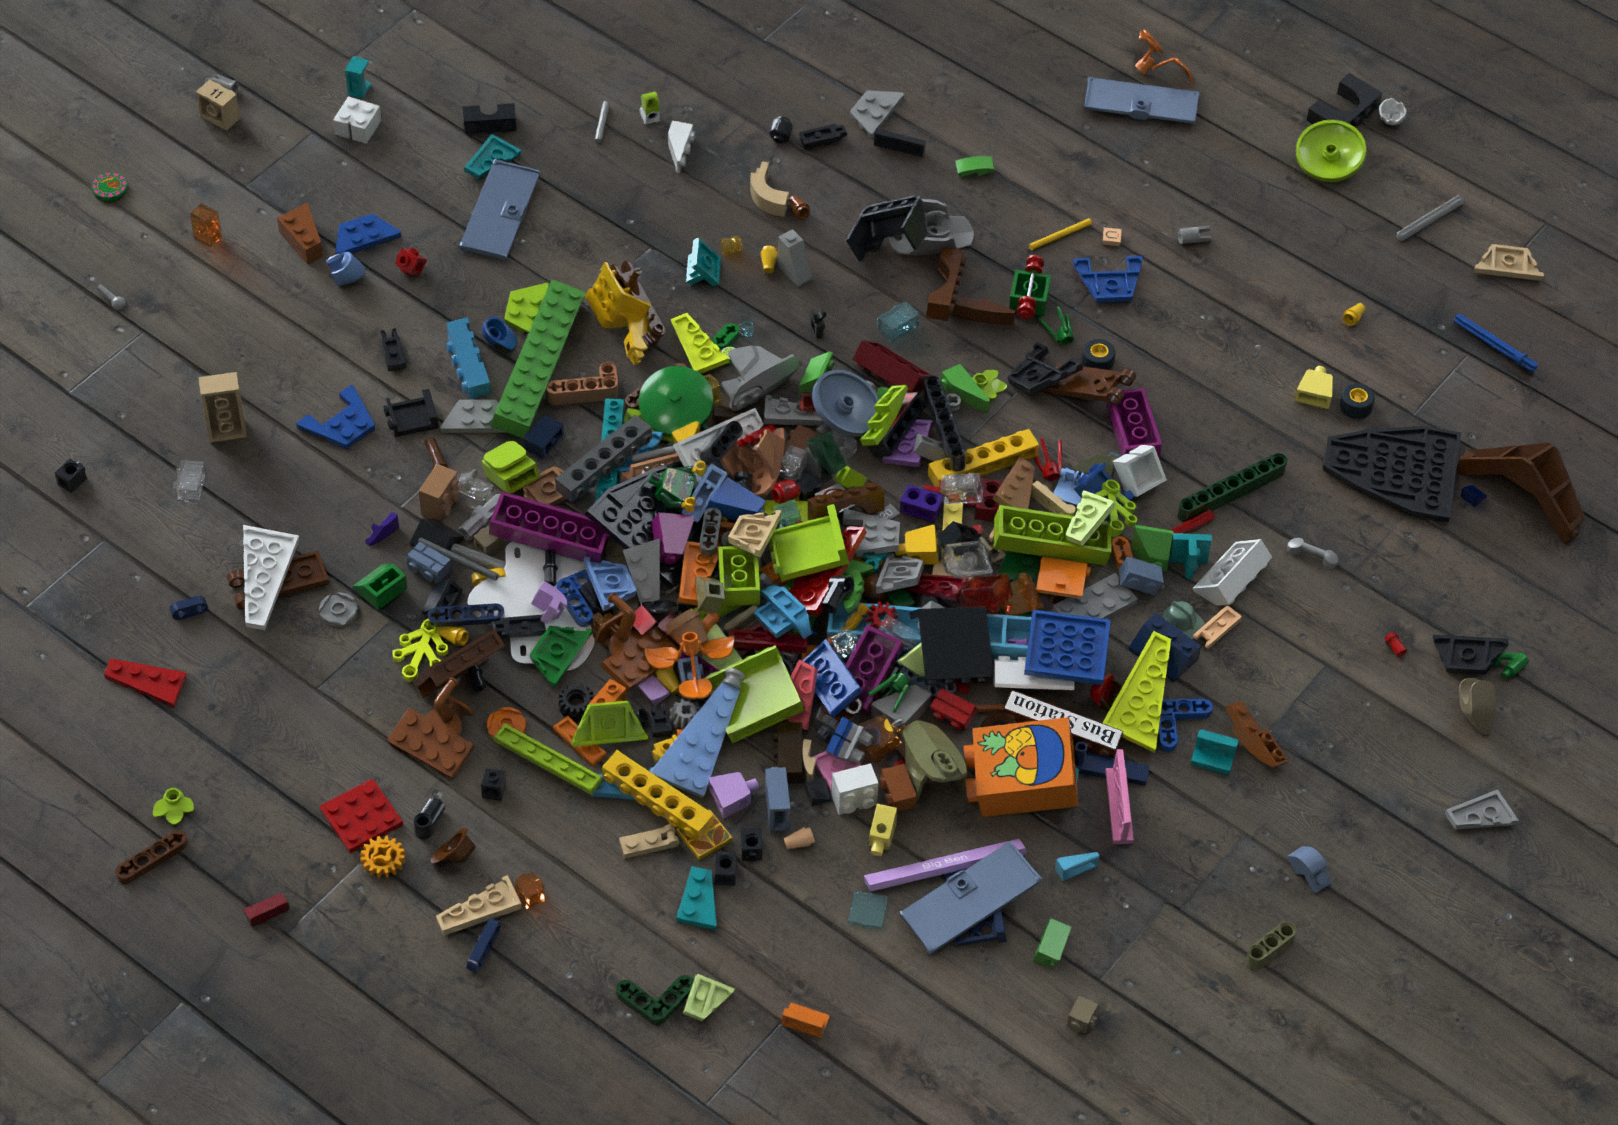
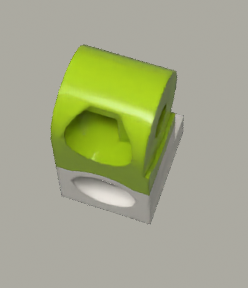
M657 93L642 94L640 114L645 125L659 122L660 106ZM651 113L655 114V117L648 118Z

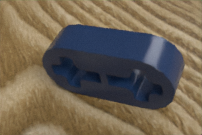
M203 596L181 600L170 606L172 618L175 620L196 616L206 612L208 609V604Z

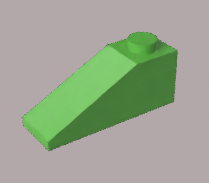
M961 364L942 372L941 383L944 391L946 390L948 394L954 393L959 395L961 402L984 413L989 412L990 399Z

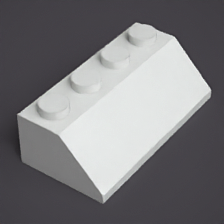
M1261 539L1235 542L1192 589L1195 593L1216 606L1230 605L1235 601L1237 595L1246 589L1248 583L1257 577L1259 571L1267 566L1272 556Z
M999 656L998 659H994L993 684L995 687L1074 690V681L1024 675L1026 657L1010 660L1009 656Z

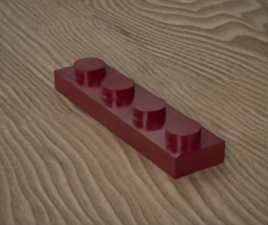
M730 629V636H734L735 639L733 648L764 650L767 647L776 645L778 651L807 653L808 637L803 639L801 634L785 633L776 638L772 633L765 631Z

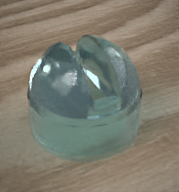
M744 321L739 325L743 336L750 337L753 335L754 325L751 321Z

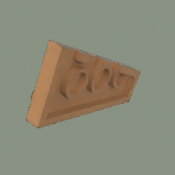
M1019 457L994 495L993 500L1000 505L1028 509L1035 467L1029 461Z

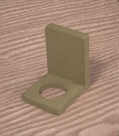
M983 537L979 538L977 554L987 567L1005 558L1006 554L1003 550L994 549V544L989 546ZM992 550L997 551L999 556L992 558Z

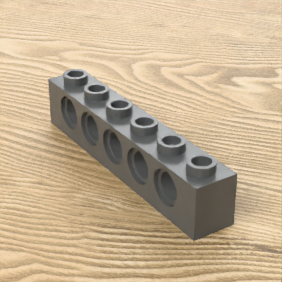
M634 415L555 478L556 491L571 503L577 498H581L587 490L595 487L602 478L607 477L617 466H621L628 457L636 454L643 445H647L652 439V427L637 415Z

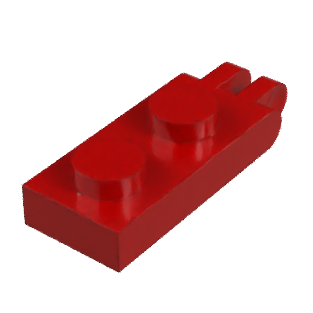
M772 424L743 437L738 441V445L743 448L751 444L753 447L760 442L759 435H764V430L769 429L772 432L776 430Z

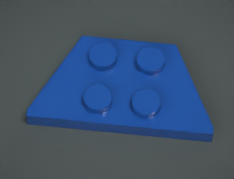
M373 213L341 223L338 229L336 255L342 252H358L400 238L401 231Z

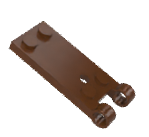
M1058 363L1055 368L1057 369L1063 364ZM1083 367V370L1042 390L1043 393L1119 404L1124 397V393L1121 389L1117 388L1118 384L1131 386L1136 379V374L1130 369H1124L1123 372Z
M318 550L292 558L278 597L329 584V579ZM244 569L228 573L227 580L230 587L237 588L244 584ZM245 592L234 597L236 607L239 610H245Z

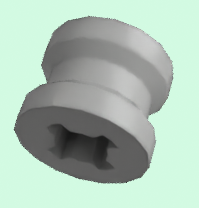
M728 668L725 673L726 679L722 682L740 690V683L745 677L744 673L737 669Z

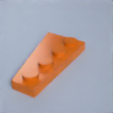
M686 542L678 603L698 606L695 578L696 576L711 578L718 563V547L721 546H717V552L714 555L704 556L700 553V543Z

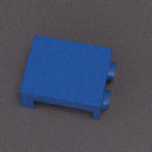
M1105 462L1100 465L1094 464L1088 470L1090 472L1088 475L1084 474L1077 480L1078 485L1074 490L1081 498L1083 490L1095 494L1102 490L1101 487L1104 482L1110 479L1113 480L1103 469L1107 465ZM1120 489V493L1128 500L1134 496L1130 490L1124 493ZM1116 499V501L1121 506H1124V504H1122L1119 500ZM1108 515L1104 521L1109 520L1110 516Z

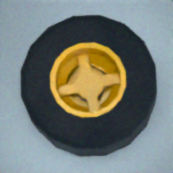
M1103 339L1088 341L1083 348L1082 365L1084 367L1111 370L1116 354L1114 346Z
M1359 383L1350 384L1342 392L1340 408L1348 417L1355 419L1365 418L1373 409L1375 394L1366 385Z

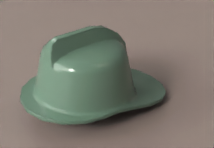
M1173 601L1171 606L1163 613L1165 620L1191 639H1194L1193 635L1205 625L1202 618L1194 612L1193 607L1184 601Z

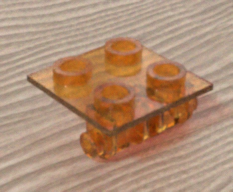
M1026 573L1019 574L1018 581L995 586L1006 615L1014 616L1044 608L1032 578Z

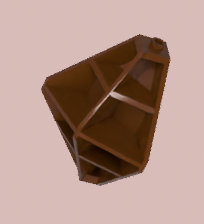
M1547 442L1477 450L1469 449L1459 459L1456 472L1461 475L1506 476L1536 496L1559 538L1565 545L1570 540H1575L1579 535L1585 515L1559 449Z

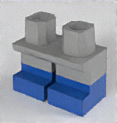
M842 717L835 731L836 735H833L826 752L829 756L849 764L851 761L861 764L865 753L857 749L860 743L869 747L874 738L865 731L864 727L858 726Z

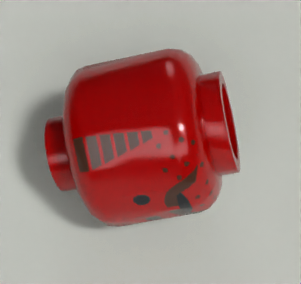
M792 479L777 482L771 491L772 498L781 506L795 503L799 499L801 488Z

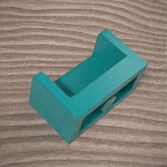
M353 56L347 65L345 77L348 95L362 99L366 96L371 87V83L364 79V71L369 64L368 60Z

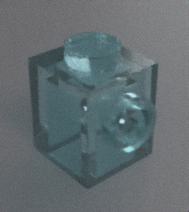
M795 499L773 506L774 513L771 515H775L776 510H781L782 517L778 523L779 528L797 524L798 520L801 521Z
M845 629L830 637L838 655L842 658L851 655L859 641L855 632L852 634L849 629Z

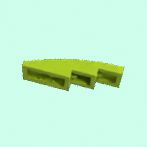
M907 385L892 386L873 406L876 413L867 422L869 430L860 439L863 446L878 445L886 435L903 404L908 389Z

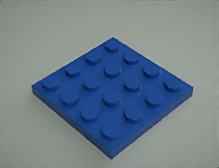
M1033 610L1024 675L1098 685L1103 684L1111 620Z

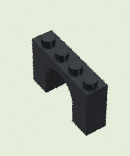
M1349 73L1339 82L1337 94L1350 101L1356 108L1350 111H1340L1318 100L1308 109L1306 121L1315 124L1324 120H1339L1358 127L1362 120L1367 119L1375 109L1377 110L1380 107L1383 93Z

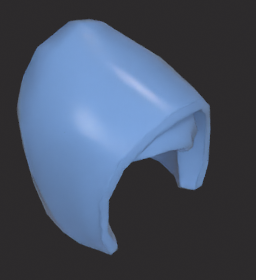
M342 252L326 260L332 271L331 276L337 286L354 283L365 274V267L350 252Z

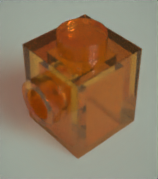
M534 872L522 874L514 879L515 891L525 909L544 902V884L540 877L537 878Z

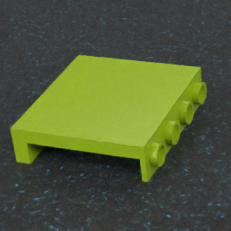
M834 504L827 506L829 516L775 529L768 544L775 574H780L781 582L849 564Z
M776 645L767 647L762 652L750 655L738 663L730 664L726 668L705 677L712 684V695L722 681L726 679L725 673L728 668L737 669L745 675L744 680L740 683L741 689L728 727L725 728L732 743L805 711Z

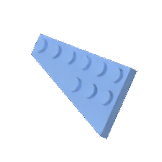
M722 682L650 772L672 786L700 798L704 797L708 786V778L711 777L726 733L725 728L728 727L740 690Z

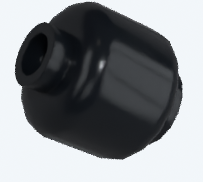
M784 116L773 119L769 129V136L776 143L788 141L793 129L792 123Z

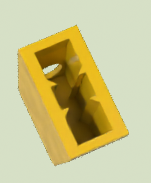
M935 525L906 532L905 543L899 544L898 551H895L896 556L907 554V557L923 560L924 565L939 564L938 537Z

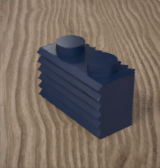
M544 415L541 420L538 419L535 422L533 430L525 434L523 439L525 450L543 459L564 434V424Z

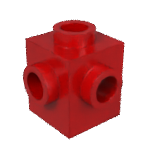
M412 247L409 249L402 248L397 254L395 265L400 267V271L407 275H420L427 259L419 255L420 252Z

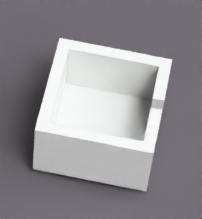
M348 97L333 119L335 135L350 138L349 124H351L352 140L367 144L381 122L380 106Z
M1141 445L1130 451L1129 454H1125L1113 461L1124 493L1130 490L1134 496L1138 497L1166 481L1154 446Z
M871 763L832 773L831 797L838 815L850 814L856 811V808L869 809L877 805L878 780Z

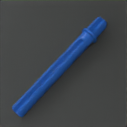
M1461 314L1455 316V324L1516 362L1517 366H1522L1530 372H1535L1538 368V363L1527 357L1526 353L1522 354Z

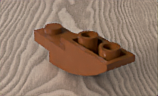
M1243 701L1231 703L1225 708L1235 723L1231 730L1250 753L1273 768L1289 762L1273 738V735L1268 729H1260Z

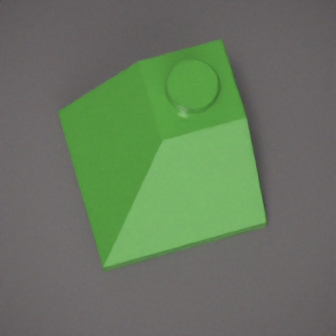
M1135 525L1131 551L1139 560L1161 566L1162 571L1167 572L1173 531Z

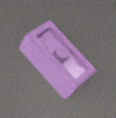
M654 675L637 686L655 707L670 695L668 690Z

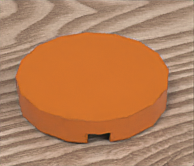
M512 707L499 708V711L492 712L487 719V732L492 739L504 724L523 734L526 731L525 717L519 710Z

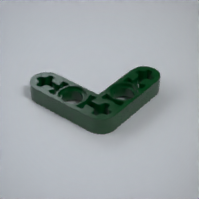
M688 975L678 977L657 1000L633 982L622 980L616 985V995L619 1000L650 1023L661 1025L688 999L694 980ZM681 984H683V985L688 984V987H689V988L683 987L682 990H681ZM629 988V993L626 991L622 993V989L626 990ZM673 996L677 1001L674 1004H669L665 999ZM638 999H645L647 1004L645 1006H638L635 1002ZM661 1011V1016L657 1015L654 1017V1012L659 1013Z

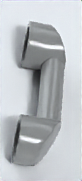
M1293 538L1288 542L1287 550L1293 555L1300 554L1304 550L1322 557V564L1327 569H1334L1338 564V557L1332 550H1322L1305 543L1302 538Z

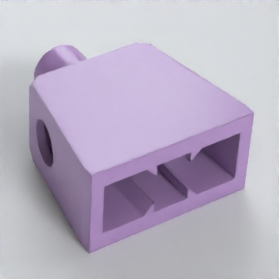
M740 772L708 778V789L723 819L751 804V792L759 790V785L755 778L745 782Z

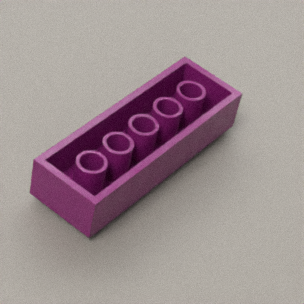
M502 491L489 526L490 535L545 551L553 549L556 551V554L584 561V557L587 556L590 557V561L601 563L610 537L585 515Z

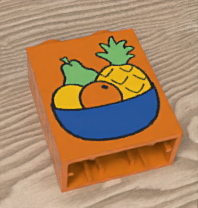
M1068 717L973 728L974 744L964 745V758L967 769L975 768L976 778L966 779V792L969 803H979L982 817L1079 806L1074 745Z

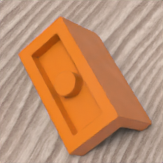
M790 1003L789 1007L783 1011L782 1025L822 1038L830 1016Z

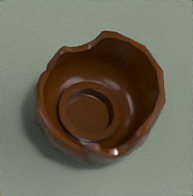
M871 575L864 581L863 597L872 603L885 601L887 594L890 592L876 593V584L880 575Z

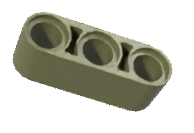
M1282 922L1251 945L1245 961L1246 966L1251 970L1258 971L1293 945L1297 931L1295 925L1291 922Z

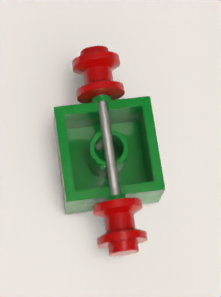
M1031 255L1027 258L1025 271L1015 270L1009 308L1015 310L1022 319H1030L1034 315H1045L1051 275L1042 274L1044 259L1038 255Z

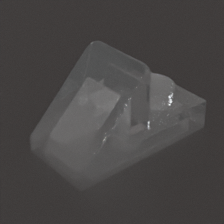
M477 469L462 473L458 478L459 492L485 503L494 491V485L478 479Z

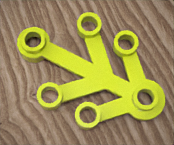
M429 619L422 623L420 629L408 634H402L399 637L400 645L405 648L396 649L392 653L395 662H402L406 655L415 652L411 663L402 669L403 679L407 682H413L418 677L417 668L424 653L430 662V667L441 661L436 657L428 644L430 639L436 644V651L439 656H446L448 654V645L443 643L438 634L440 627L432 626L429 623ZM422 637L421 641L411 645V640Z

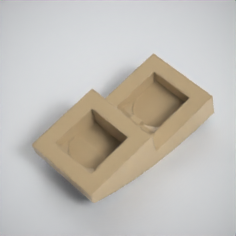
M804 739L802 768L805 780L808 782L814 778L816 758L810 757L812 740Z

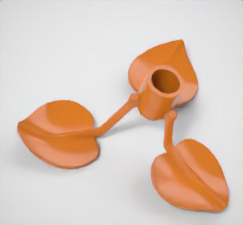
M1143 29L1140 32V39L1150 44V50L1135 64L1139 71L1144 75L1150 69L1153 71L1162 65L1174 62L1189 74L1193 84L1194 78L1192 73L1177 58L1173 57L1153 65L1155 61L1150 55L1154 50L1160 53L1159 49L1161 52L1163 49L1153 36Z
M687 632L682 635L679 651L672 647L645 648V657L652 667L656 669H669L674 666V662H678L677 660L680 659L684 651L686 655L691 657L693 680L682 682L679 685V693L688 699H702L710 695L712 684L706 678L697 680L694 655L700 650L702 655H708L710 659L727 658L733 651L735 639L734 636L706 641L701 644L696 633Z

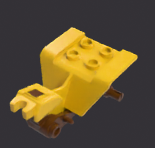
M625 260L621 265V273L616 264H611L609 267L608 263L604 262L600 269L599 277L593 287L588 289L585 298L603 328L629 326V333L624 340L626 355L633 365L640 364V359L644 358L643 351L660 341L665 333V327L639 282L640 274L642 273L641 268L636 267L634 270L630 261Z

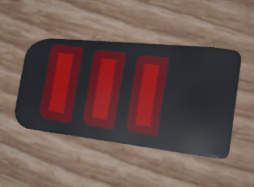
M898 749L883 755L884 760L891 767L905 764L906 767V760Z

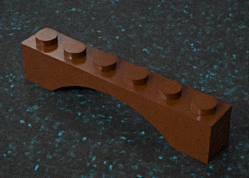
M942 247L938 272L943 275L947 282L938 290L930 293L926 318L948 321L949 314L953 315L966 258L963 257V250Z

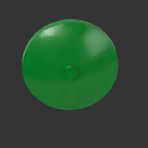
M671 366L655 372L646 380L640 391L639 408L643 420L652 427L653 431L663 432L664 436L673 437V431L692 422H699L700 428L707 422L713 410V394L708 381L699 372L684 366Z

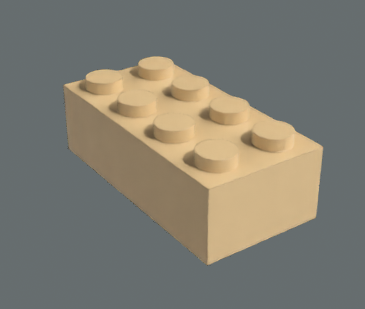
M237 372L199 377L210 443L247 437Z

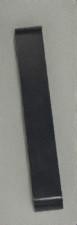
M928 376L924 379V395L948 465L953 471H962L966 467V452L941 380L937 376Z

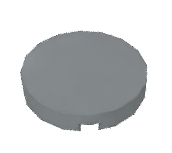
M339 592L332 596L330 594L320 603V618L331 627H345L357 618L358 605L356 600L347 593Z

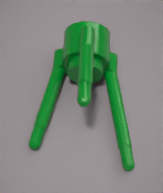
M1057 307L1062 327L1057 330V335L1041 317H1038L1039 322L1053 336L1056 343L1060 342L1061 345H1068L1073 342L1075 337L1072 333L1069 315H1065V322L1060 307Z
M900 672L894 673L888 680L869 693V696H872L888 684H890L891 688L881 699L889 696L893 691L897 693L902 691L895 703L893 712L897 711L906 692L910 689L908 686L910 680Z

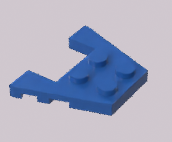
M1127 256V271L1092 272L1089 258L1073 259V266L1096 303L1129 302L1133 299L1143 257Z
M352 384L339 393L340 399L349 405L347 408L322 425L308 414L296 423L297 428L302 431L303 429L307 430L313 436L317 437L319 435L324 437L326 441L345 449L350 448L374 431L375 424Z

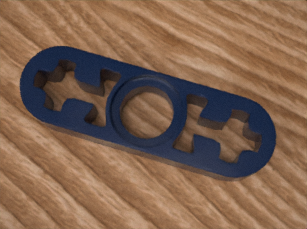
M492 918L488 920L468 959L467 970L475 973L479 972L501 928L500 921Z

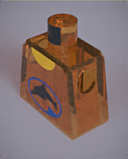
M884 714L857 724L864 727L865 731L874 738L869 747L866 746L876 763L883 759V755L892 752L901 745L902 742L897 733L906 728L902 718L891 723Z

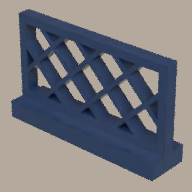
M959 871L946 873V881ZM1001 909L981 921L976 929L970 928L968 931L972 934L969 938L960 939V936L955 938L957 946L998 940V943L1007 942ZM986 925L992 929V934L983 935L979 931Z

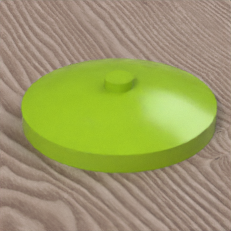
M1324 120L1309 126L1302 132L1296 145V159L1300 168L1308 176L1323 182H1338L1350 178L1360 170L1366 158V143L1362 134L1354 126L1339 120Z

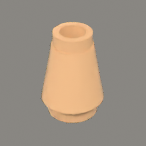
M803 827L784 838L787 850L808 847L815 843L810 827L806 829Z

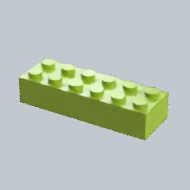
M999 505L994 518V549L1106 566L1111 555V535H1109L1107 530L1110 522L1103 521L1086 543L1081 546L1068 541L1066 538L1071 520L1075 516Z

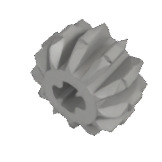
M681 699L680 703L675 702L674 707L670 709L671 723L674 724L675 729L680 727L684 729L702 707H699L698 701L692 703L691 699L688 701Z

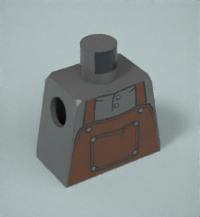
M822 703L815 717V729L818 730L815 733V737L821 742H824L828 736L832 738L833 735H836L835 731L842 717L857 725L860 714L851 715L844 708L833 717Z

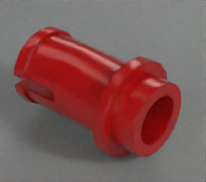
M1391 632L1385 636V644L1391 647L1397 657H1402L1407 653V649L1399 640L1398 634Z

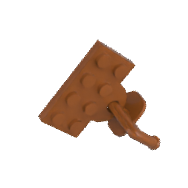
M613 592L609 595L608 602L616 605L622 612L599 628L595 640L609 648L612 656L602 661L601 667L619 684L626 687V691L629 692L656 674L658 670L647 662L645 648L672 647L678 651L680 648L657 627H654L644 635L632 630L636 620L635 611Z
M450 677L442 691L438 692V697L434 702V710L423 716L408 708L387 741L454 780L475 748L473 743L460 737L462 732L461 718L463 715L473 717L474 712L469 706L450 696L453 689L459 685L456 679Z

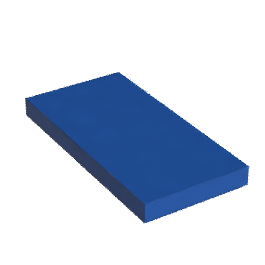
M825 639L802 660L818 669L815 692L833 717L863 692L828 640Z

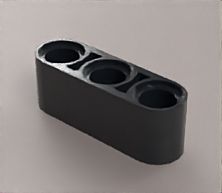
M731 421L719 429L700 453V459L705 462V465L710 466L711 463H716L726 455L743 433L741 424L737 421Z

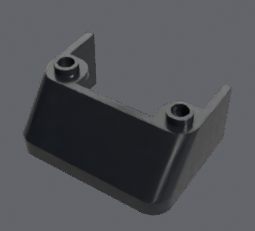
M912 195L865 207L846 238V242L858 261L863 260L868 249L879 248L884 238L904 234L912 248L917 250L927 232L922 199L919 195Z

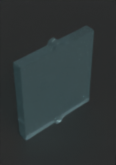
M855 891L848 923L862 925L863 928L881 929L888 897L876 895L873 892Z

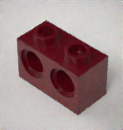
M980 478L975 510L976 520L994 522L1000 504L994 501L993 497L1003 481Z

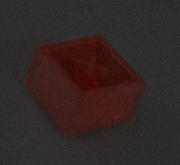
M1008 573L973 577L958 591L962 607H986V610H989V612L1000 610V607L1013 596Z

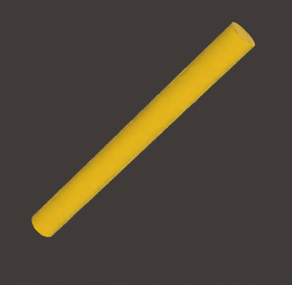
M1086 219L1030 243L1029 248L1031 251L1088 227L1092 225L1090 219Z

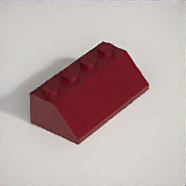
M862 340L852 360L857 362L856 365L864 370L869 369L872 371L871 374L879 379L881 377L886 380L885 383L891 387L907 385L906 393L918 392L920 394L924 390V379L928 376H933L875 341Z

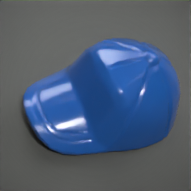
M489 317L484 322L482 334L491 345L500 344L508 350L515 348L517 337L503 320L498 317Z

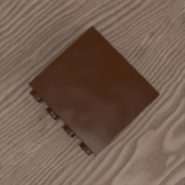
M495 629L426 669L413 683L422 698H425L445 686L450 677L454 679L468 672L471 666L480 665L487 661L489 655L505 645Z

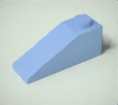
M711 463L691 496L696 499L694 510L687 512L686 508H684L682 514L694 516V521L698 523L710 499L725 479L727 472Z

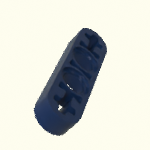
M497 603L435 607L428 612L429 623L434 627L491 624L500 618H505L504 607ZM479 611L482 613V615L479 618H473L471 616L472 612ZM494 611H498V616H494ZM455 612L462 614V617L457 620L451 616ZM439 614V620H435V615Z

